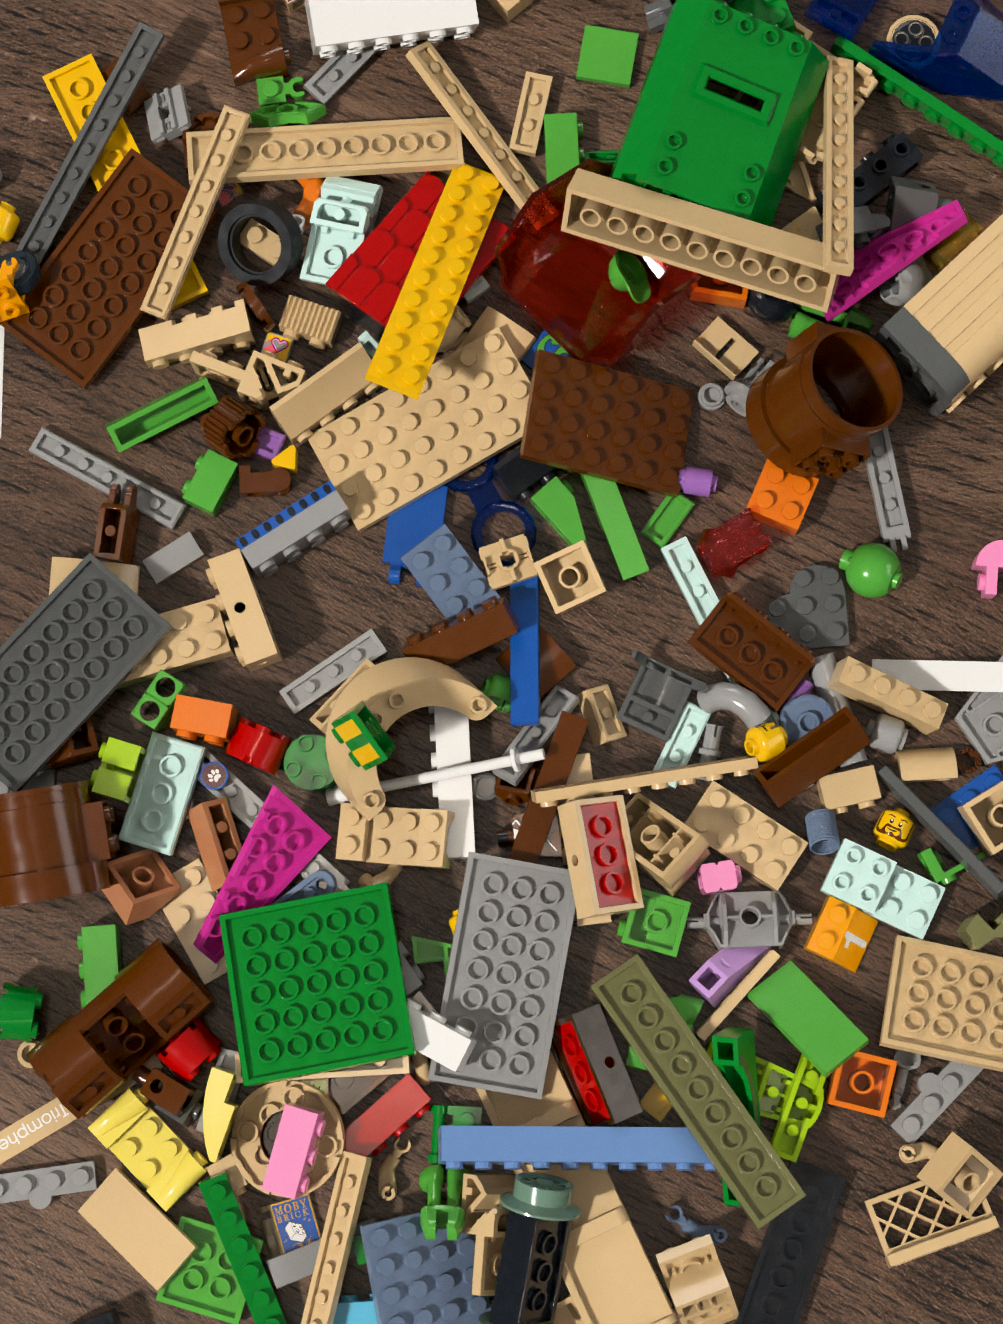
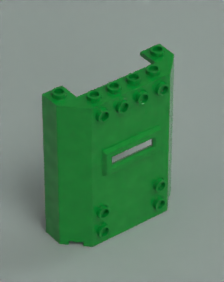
M676 0L669 12L609 178L771 227L829 65L828 59L813 42L806 40L802 34L797 32L790 33L780 29L778 24L759 20L748 11L733 9L722 0ZM709 78L763 100L764 103L761 111L706 89Z

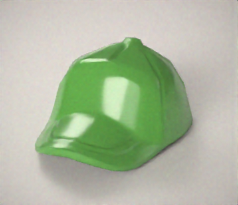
M618 250L610 260L608 276L612 286L619 291H628L636 303L646 302L650 297L651 290L643 263L634 254Z

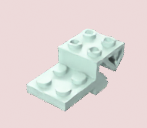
M326 177L321 186V197L317 198L313 205L310 218L312 227L300 274L301 280L326 285V282L350 254H353L374 230L383 193L381 185L342 177Z
M844 838L820 891L859 909L873 918L923 940L946 888L896 865L897 862Z

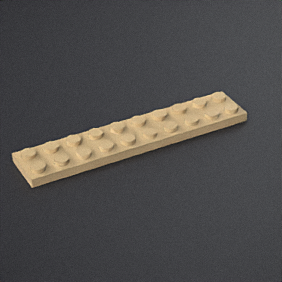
M451 116L247 128L224 184L452 170V168L464 166L461 130ZM214 130L186 132L189 186H191Z

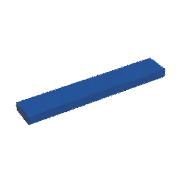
M538 575L537 577L510 585V606L520 624L518 633L510 636V724L512 727L540 725V597Z

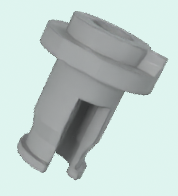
M759 358L756 367L752 368L740 382L730 381L725 386L726 402L736 413L746 417L748 391L754 380L775 364L773 361L769 360L765 366L764 360Z

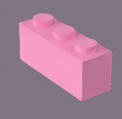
M293 1102L285 1104L262 1190L291 1199H297L301 1197L302 1193L305 1194L310 1183V1177L307 1176L310 1165H314L318 1154V1149L315 1148L318 1137L323 1135L326 1126V1120H323L325 1112Z

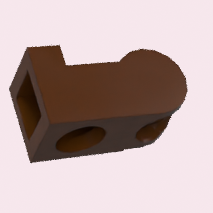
M250 465L239 466L240 494L243 498L282 496L292 489V478L284 468L278 467L270 472L253 473Z

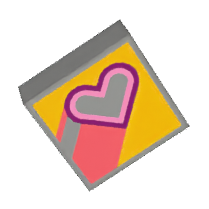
M268 332L262 350L276 354L278 360L287 363L295 341L294 339Z

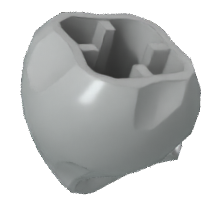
M923 255L879 286L880 296L886 303L893 306H904L933 279Z

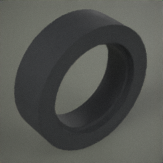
M259 199L239 205L227 213L218 231V250L225 267L235 278L241 282L245 281L248 285L265 286L287 277L295 270L301 259L303 240L297 221L285 207L271 200ZM250 217H260L267 220L273 225L279 235L281 253L278 261L272 268L264 269L253 265L242 252L240 231L244 222Z

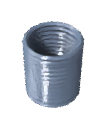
M816 809L808 813L805 817L810 851L817 855H827L838 850L840 840L835 813L828 809Z

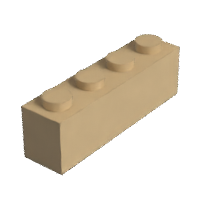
M850 656L837 662L827 687L873 710L899 718L904 721L905 725L926 735L940 728L948 707V703Z

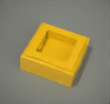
M656 1082L651 1085L640 1100L641 1107L659 1122L663 1120L672 1108V1105Z

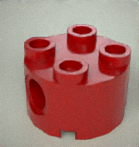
M200 1017L193 1021L195 1025L191 1023L172 1041L166 1044V1053L161 1049L156 1055L175 1073L179 1080L183 1078L187 1082L192 1080L200 1072L199 1065L205 1059L211 1062L222 1051L219 1045L222 1040L208 1029Z

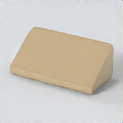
M609 684L590 688L577 694L583 717L589 720L587 728L595 747L627 736L622 721L615 719L618 709Z

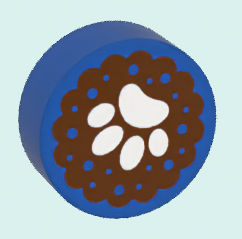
M209 762L201 769L200 780L206 788L214 791L220 790L227 785L229 772L223 764Z

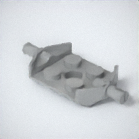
M780 891L722 892L715 894L707 913L703 914V917H687L686 927L687 929L704 928L719 951L723 948L779 946V949H782L793 926L812 925V913L795 914V911L791 910L787 900ZM743 913H755L758 918L757 922L751 925L746 924L742 920Z

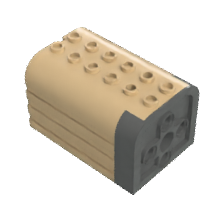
M1003 214L892 316L873 338L883 346L893 359L899 371L903 389L926 412L938 417L945 410L948 413L952 412L967 397L964 394L965 391L970 395L987 378L984 373L990 376L1003 363Z

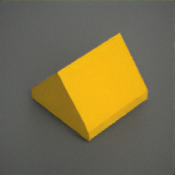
M290 445L273 458L271 462L274 468H284L288 473L297 475L298 452L294 445Z

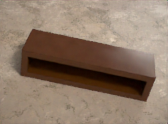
M493 596L481 603L482 606L473 611L471 608H467L456 615L457 618L452 621L441 620L431 626L432 630L424 634L418 631L406 638L407 642H405L402 651L406 657L425 658L449 665L518 633L520 624L506 597L503 596L497 599L496 596Z
M845 706L791 744L780 754L757 768L753 773L768 796L780 808L869 745L871 741L860 722Z

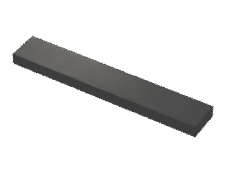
M884 766L878 772L879 782L998 901L1003 896V882L888 766Z

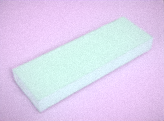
M686 700L653 770L687 765L711 714L706 713L701 707ZM679 781L668 782V786L675 789Z

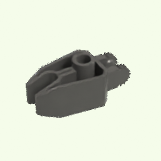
M868 205L854 207V249L857 250L869 246L871 239L880 236L882 230H887L891 224L889 217L882 213L871 214ZM821 223L815 229L820 242H823V223Z

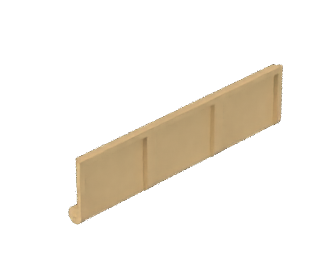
M551 1048L542 1099L476 1088L493 1126L587 1127ZM521 1165L520 1170H514L515 1175L523 1172L545 1173L563 1178L573 1184L571 1202L580 1208L581 1214L579 1218L572 1220L562 1277L584 1324H673L677 1322V1318L608 1170H590V1165H579V1170H562L561 1165H550L549 1170H533V1165Z

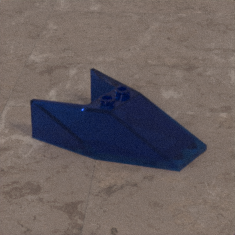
M954 0L932 45L923 46L874 40L871 45L869 54L908 80L934 92L944 95L1003 101V13L989 0Z

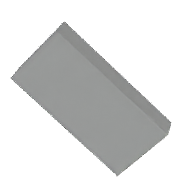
M188 532L142 562L156 584L159 585L205 555L191 533Z

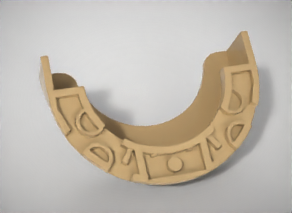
M417 657L396 658L381 662L355 677L345 687L333 706L325 737V749L330 772L346 799L365 820L370 821L383 809L386 802L385 794L379 783L377 768L374 766L365 771L362 765L357 767L348 754L351 750L345 742L339 743L331 731L334 728L331 723L336 718L363 700L386 732L398 718L422 707L437 706L452 709L476 721L487 717L498 706L463 675L440 662Z

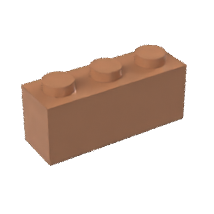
M226 797L200 803L187 811L212 892L221 890L242 848Z

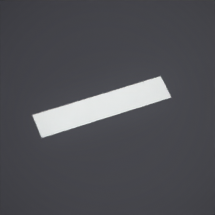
M872 659L873 668L919 690L1003 692V662Z

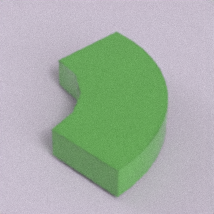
M296 101L295 104H283L280 106L279 103L251 112L250 123L261 127H276L288 123L308 125L327 114L326 106L306 101Z

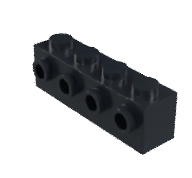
M903 131L896 137L893 134L881 143L882 148L875 154L873 151H870L860 160L861 165L854 170V207L869 206L889 190L891 176L904 178L921 164L924 155ZM822 189L818 194L819 198L815 207L823 215Z

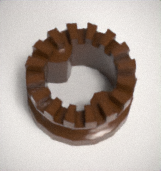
M965 748L955 755L957 769L960 773L971 774L981 765L980 754L972 748ZM963 754H968L969 758H974L975 764L971 769H967L966 765L960 764Z

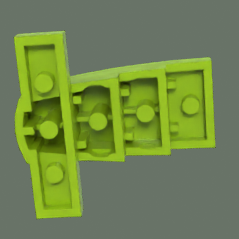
M709 1038L705 1051L713 1061L712 1038ZM801 1054L795 1074L769 1061L756 1057L760 1116L778 1120L770 1144L779 1157L796 1163L808 1128H811L816 1122L822 1110L824 1101L823 1085L826 1078L803 1054Z

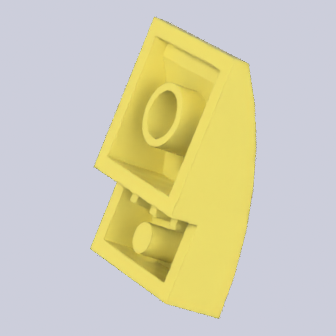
M219 1066L211 1068L203 1107L205 1146L209 1161L214 1163L221 1159L234 1122L233 1119L240 1105L229 1101L236 1082L235 1072Z

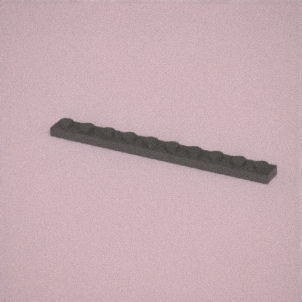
M140 21L16 251L30 253L36 259L40 268L165 38L164 34ZM18 268L19 270L25 272V268Z

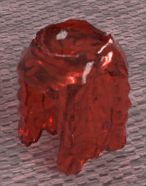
M750 508L744 509L738 516L733 517L717 529H703L700 532L696 548L700 559L714 577L724 576L729 579L733 578L740 565L747 562L754 555L763 553L772 543L768 533H759L763 529L762 524L757 521H751L754 514Z

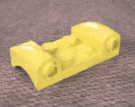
M129 1087L88 1129L107 1149L109 1148L166 1212L208 1173L206 1169L208 1161L199 1151L193 1152L147 1103L150 1099L140 1093L141 1089L137 1088L135 1090L133 1087Z

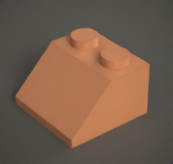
M145 849L108 861L107 866L111 887L101 890L125 925H129L150 918L175 897L182 888L158 853L154 850Z

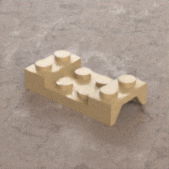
M341 803L335 859L450 869L446 847L448 828L454 820L455 812L384 806L375 817L367 821L351 803Z

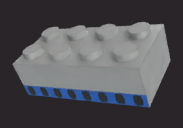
M328 481L241 536L235 542L257 577L259 578L263 575L266 578L279 569L277 567L279 564L286 560L289 563L302 555L301 551L309 545L313 548L325 541L326 538L324 536L333 530L337 533L349 525L348 521L351 520V515L331 481Z

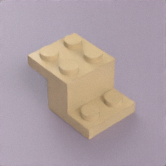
M710 1234L695 1237L687 1243L667 1248L663 1252L656 1254L659 1267L681 1324H724L737 1318L739 1312Z

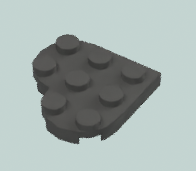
M816 564L804 567L794 575L789 585V593L773 600L765 612L769 617V622L777 628L781 627L788 631L791 639L799 646L804 645L809 649L849 647L850 645L845 588L838 572L833 568Z

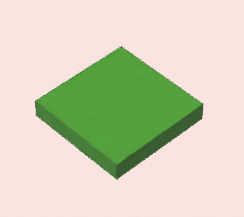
M585 25L576 79L630 88L639 33Z

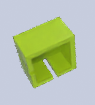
M109 737L107 743L103 742L98 758L102 759V763L99 769H94L91 775L90 785L93 786L91 791L100 796L129 804L147 750L141 746Z

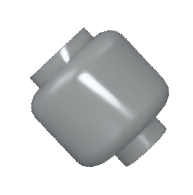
M885 713L879 714L875 720L869 719L865 730L871 741L869 746L888 754H893L896 750H902L909 731L905 728L903 720Z

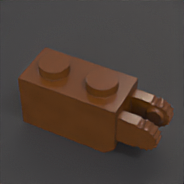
M112 483L108 502L103 503L100 507L93 556L102 561L131 565L139 510L136 509L137 487L134 485L127 486L124 505H120L121 485Z

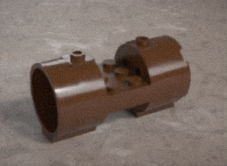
M157 938L114 976L115 980L75 1016L70 1015L26 1054L28 1061L38 1076L44 1078L60 1103L77 1119L82 1116L85 1118L162 1046L168 1041H172L215 1003L213 997L197 976L160 938Z

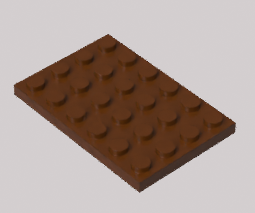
M539 349L535 355L519 458L675 498L680 492L681 484L678 483L679 470L683 469L694 391Z

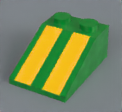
M363 700L331 723L334 727L331 731L335 738L341 744L346 743L351 750L348 754L357 767L362 765L365 771L386 761L396 748Z

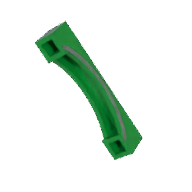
M727 1027L712 1035L713 1063L718 1065L721 1074L761 1130L754 1029ZM722 1179L724 1205L741 1207Z

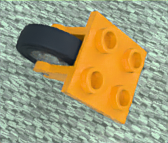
M13 251L0 258V322L29 313V308L25 303V294L38 284L41 277V269L36 259L28 252Z

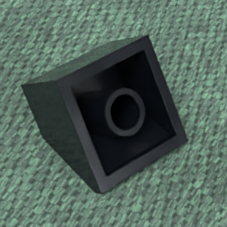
M521 446L493 466L494 478L513 503L519 499L521 502L528 499L534 494L533 489L540 483L546 485L557 476L555 472L558 471L557 467L519 458Z

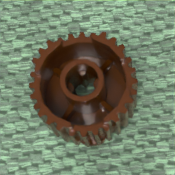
M224 395L218 402V405H214V409L210 410L211 413H206L202 416L200 427L204 429L202 431L204 433V441L226 458L251 457V453L254 454L255 449H259L260 442L258 437L261 436L260 432L265 427V417L240 399L231 395Z

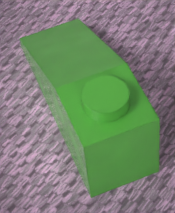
M555 476L531 497V504L569 546L585 540L587 544L575 497L572 495L574 489L566 480L560 481Z

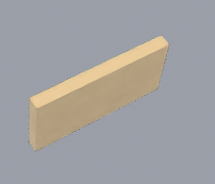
M115 1168L78 1210L157 1291H160L198 1248L119 1168Z

